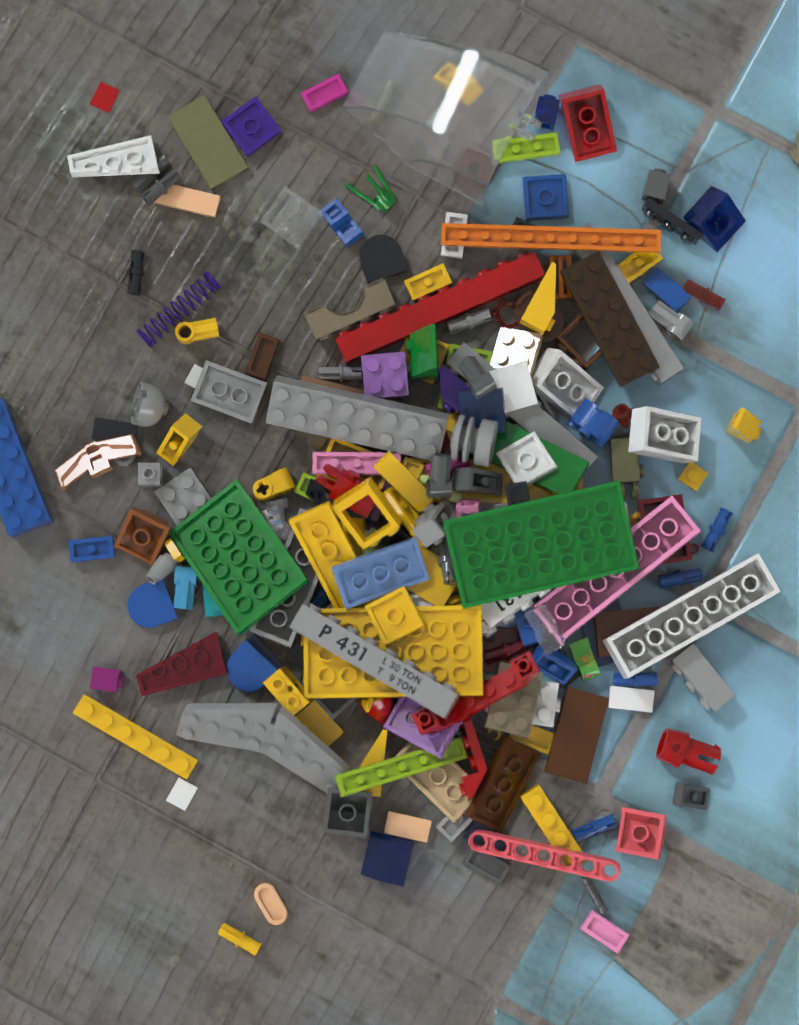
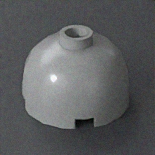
M140 382L141 387H137L133 399L132 409H135V416L131 415V423L137 426L149 427L158 423L162 415L166 416L168 403H165V395L157 386Z

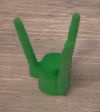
M376 165L373 166V169L385 190H382L369 174H366V178L379 193L375 197L377 202L350 184L345 183L346 188L374 206L377 211L382 209L385 213L397 202L395 199L396 195L391 191Z

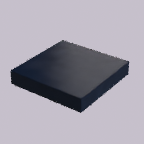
M503 387L497 388L479 399L474 396L471 389L458 391L460 415L466 416V426H468L470 417H475V428H479L482 420L486 419L498 422L497 433L507 431Z

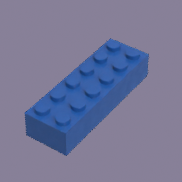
M1 398L0 515L8 535L15 538L53 523L54 519L9 404L5 399Z

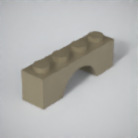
M381 278L363 286L362 298L359 304L351 311L338 313L331 311L322 304L304 312V315L314 338L324 340L331 337L332 332L336 330L344 331L351 328V324L360 321L362 323L372 318V314L377 312L383 314L392 309L391 306L395 305L386 281Z

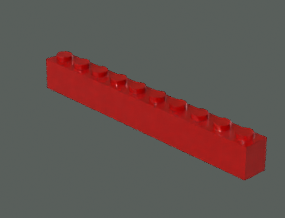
M528 251L516 256L517 259L512 262L505 260L497 264L498 268L491 271L484 269L478 272L477 277L473 279L466 277L458 281L457 286L452 288L445 286L437 291L438 294L430 297L429 294L417 299L418 303L411 306L409 303L398 307V311L395 313H383L378 316L379 320L372 323L365 321L359 324L356 330L350 331V329L340 332L338 334L339 337L335 338L345 364L349 365L360 360L363 355H372L404 341L411 333L430 324H435L436 327L543 280L545 273L536 253L532 252L529 254Z

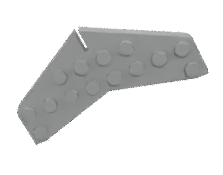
M189 703L182 712L176 733L177 736L187 740L264 753L326 794L328 788L338 789L335 775L351 771L350 766L284 706L281 705L277 718H274L273 715L277 703Z

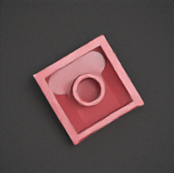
M622 807L615 851L659 860L664 845L667 815Z

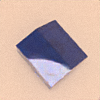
M713 186L683 216L686 223L703 233L700 238L716 252L746 222L729 194Z
M371 831L361 875L404 887L414 841Z

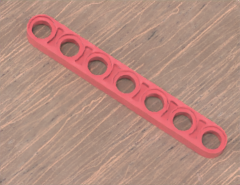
M475 830L468 839L470 848L477 852L603 881H615L621 872L620 864L614 859L487 830ZM475 835H481L485 839L483 846H478L474 843L473 838ZM503 840L507 845L506 850H498L495 847V842ZM525 845L528 848V854L525 856L519 855L517 846ZM540 850L548 851L550 859L547 861L541 860L538 852ZM562 855L570 856L572 864L569 866L563 865L560 857ZM584 860L592 861L594 869L591 871L585 870L582 862ZM606 865H613L616 868V874L613 876L607 875L604 867Z

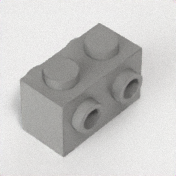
M445 498L435 505L430 503L423 509L424 513L415 520L417 524L412 532L415 534L416 539L425 547L432 543L435 545L439 544L446 534L443 520L457 517L455 509Z

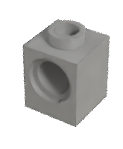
M138 463V485L140 487H162L163 465L161 463Z

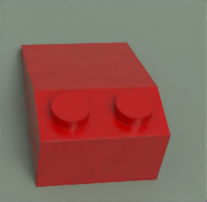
M601 84L558 95L575 162L617 152L605 90Z

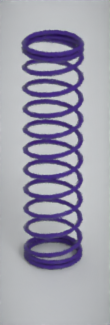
M208 271L203 273V276L208 285L204 283L201 279H197V283L202 291H200L193 284H190V288L196 296V298L187 290H183V293L189 301V303L179 295H177V300L179 301L182 308L179 307L175 302L170 301V304L175 313L177 314V316L170 309L164 307L163 309L168 318L170 319V321L161 313L157 312V316L163 324V326L159 324L155 319L150 318V321L157 332H155L149 325L144 324V328L146 329L151 339L139 328L138 330H136L139 336L145 341V343L150 348L154 347L153 344L156 345V341L147 329V327L160 339H163V336L154 324V322L158 326H160L166 333H169V330L163 322V320L161 319V317L164 318L171 326L176 328V325L170 317V315L168 314L167 310L180 322H183L181 316L179 315L173 304L178 309H180L186 316H189V313L180 301V299L184 301L192 310L196 311V308L194 307L193 303L191 302L187 294H189L197 303L202 305V302L197 296L193 287L207 300H209L208 295L204 291L199 281L203 285H205L213 294H216V292L209 283V281L217 290L220 291L221 286Z

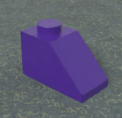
M442 364L439 367L441 401L444 403L442 407L450 414L454 412L458 415L460 413L458 391L470 389V387Z

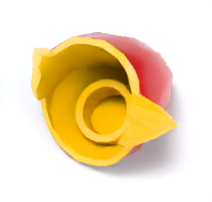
M393 697L358 698L357 700L360 708L370 717L377 720L382 727L394 708Z

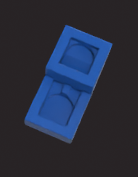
M337 198L319 211L347 248L364 236L363 231L350 217L348 211Z
M658 267L642 282L644 287L659 297L661 302L676 313L691 299L686 291Z

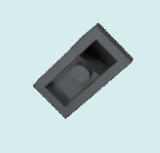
M676 782L673 805L707 810L710 788Z

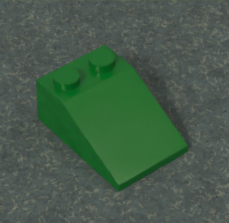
M430 324L411 333L410 340H406L407 353H411V362H407V373L412 375L413 381L439 380L437 333L435 324Z

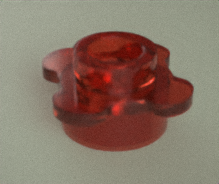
M619 404L613 409L612 416L619 421L622 427H625L629 424L632 417V409L634 408H629L626 404Z

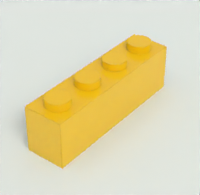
M536 784L520 795V798L551 845L582 852L539 784ZM562 855L560 857L563 865L569 866L572 864L570 856Z

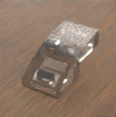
M545 602L525 612L526 619L536 633L535 638L546 655L565 646L566 643Z

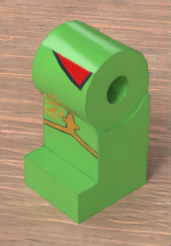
M588 637L566 645L571 658L576 663L578 673L583 682L600 675Z

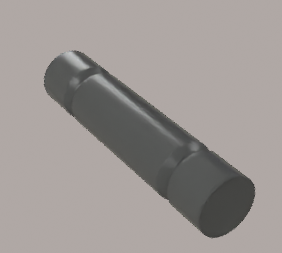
M586 876L581 878L599 913L607 912L608 909L592 879Z

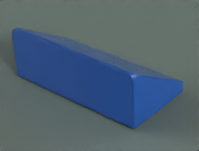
M542 642L539 643L533 654L539 671L565 685L577 671L575 661Z

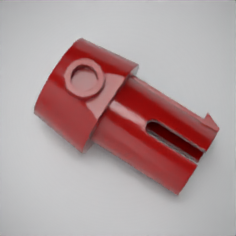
M666 728L658 743L656 758L675 768L682 764L713 775L718 766L700 760L698 756L702 754L720 760L721 748L717 744L712 746L692 739L688 732Z

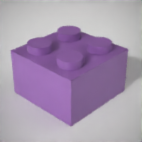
M405 352L361 356L365 395L386 400L409 398Z

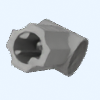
M660 300L649 313L652 320L666 329L665 331L668 335L680 342L694 325L693 321L686 315L676 313Z

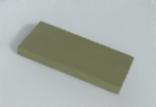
M205 95L167 116L211 191L249 169Z

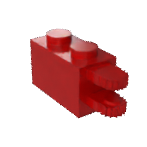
M325 464L323 470L337 480L334 482L322 475H319L317 478L319 484L330 490L328 498L332 500L339 498L365 481L353 470L343 468L341 471L330 464ZM368 494L348 507V509L367 518L375 502Z

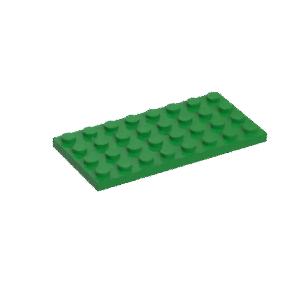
M619 480L443 520L463 609L639 569Z

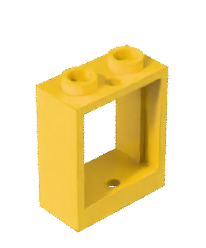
M371 477L335 499L332 505L334 512L363 550L368 546L370 548L376 546L381 542L382 537L386 535L392 536L399 530L400 516ZM369 494L389 523L366 537L345 509Z
M287 666L279 668L263 682L279 703L292 715L298 714L314 700L304 697L303 685Z

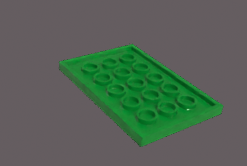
M237 479L169 533L239 636L310 582L241 482Z

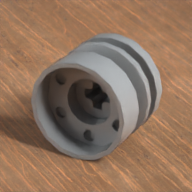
M460 415L451 437V460L458 461L460 453L463 452L462 462L466 463L471 453L474 454L475 465L490 467L497 438L498 422L483 419L479 428H475V417H470L468 426H466V416Z

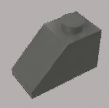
M472 467L452 469V491L466 494L501 496L502 473Z

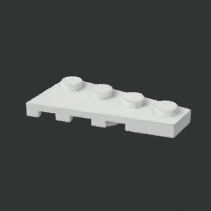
M151 135L67 156L72 177L160 173Z

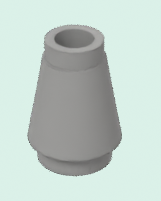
M168 553L159 555L146 574V579L155 585L175 571L177 562Z

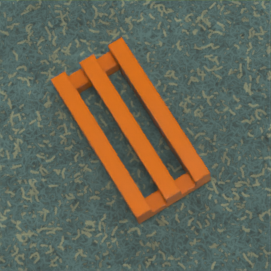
M571 254L563 256L549 255V267L552 262L558 261L559 294H555V299H572L568 288L567 294H564L563 278L560 274V270L563 269V261H566V267L571 265Z

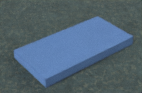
M416 537L331 566L345 609L385 596L403 586L407 588L430 580Z

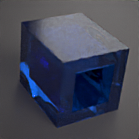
M549 94L539 95L532 126L554 130L560 100Z

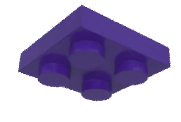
M256 96L221 121L246 157H249L282 133L279 126Z

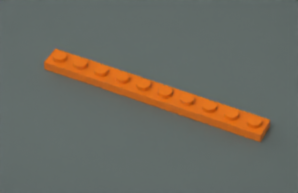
M442 223L441 246L660 253L661 230Z

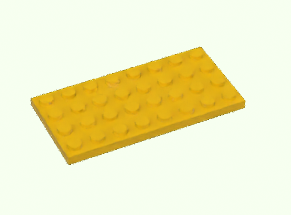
M462 605L415 606L425 627L386 647L366 608H321V615L326 618L332 615L341 621L339 625L347 629L348 626H351L360 632L359 637L366 640L369 637L380 643L378 645L379 649L386 651L388 648L399 654L397 659L405 663L406 659L418 666L416 670L424 674L425 671H428L438 677L436 682L444 685L447 682L457 688L456 694L460 696H484L482 605L464 609ZM304 636V697L306 699L407 697Z

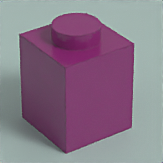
M93 667L90 689L119 692V688L124 686L125 675H122V670Z

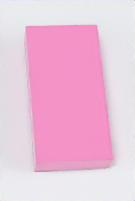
M593 910L590 911L580 927L581 930L616 953H619L630 934Z

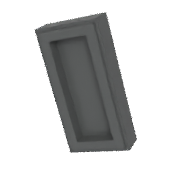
M471 848L462 864L502 885L512 866L494 855L477 852Z

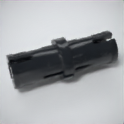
M131 250L130 269L127 270L129 275L127 294L141 295L142 277L145 275V271H143L144 251Z

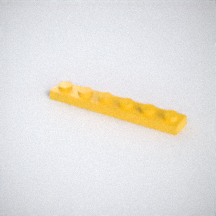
M83 694L73 711V714L185 779H188L198 762V759L86 694Z

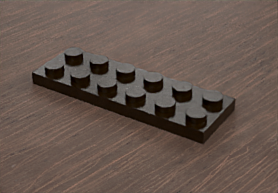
M599 251L560 270L568 290L620 388L660 367Z

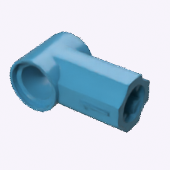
M176 565L174 585H176L174 608L193 610L198 576L190 566Z

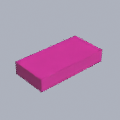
M339 73L301 92V96L310 113L349 94Z

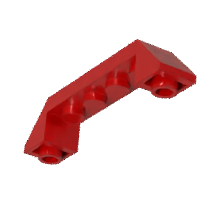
M528 651L511 660L510 668L484 681V696H459L447 719L426 707L413 713L411 716L420 735L447 729L527 686L540 672L531 652Z
M471 716L464 719L459 727L464 728L466 735L462 736L465 748H470L472 757H469L472 770L477 769V773L462 777V783L459 784L462 797L466 796L468 801L473 799L487 772Z

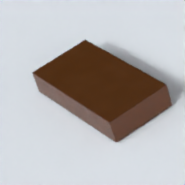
M259 332L245 374L266 381L280 339Z

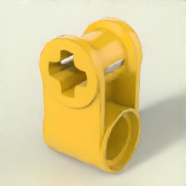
M285 467L256 481L253 485V493L256 499L264 502L294 490L296 485L288 468ZM260 486L269 488L266 490V495H263L261 492L257 493L260 491Z

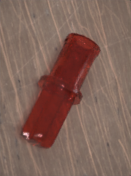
M690 279L683 286V290L699 299L700 303L703 301L718 311L726 298L710 291L709 287L705 288Z

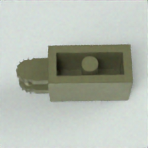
M629 438L610 439L611 482L620 481L624 500L626 497L624 484L632 483L633 500H638V482H640V478H643V465H639L638 458L641 455L628 453Z

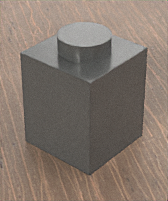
M658 168L650 170L641 199L647 201L650 198L662 205L666 197L671 175L666 174L665 170Z

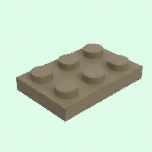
M499 662L496 675L510 668L511 664ZM539 672L524 688L490 705L484 728L529 738L543 672Z

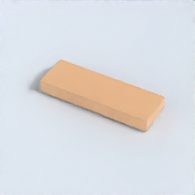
M172 185L167 190L168 193L166 195L163 194L154 202L216 218L221 197L211 193Z

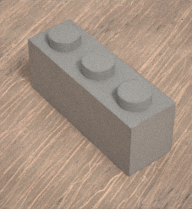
M694 643L689 644L670 660L673 663L671 668L678 676L682 675L686 679V687L691 693L696 692L701 698L699 703L706 711L710 709L711 712H716L735 696Z

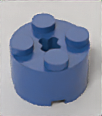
M585 398L571 416L567 425L575 431L579 429V432H581L580 436L589 442L592 440L595 445L602 449L618 428L619 421Z

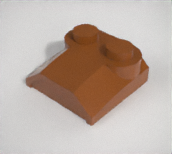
M132 507L114 544V548H119L152 566L166 538H168L172 526L166 520L146 510Z

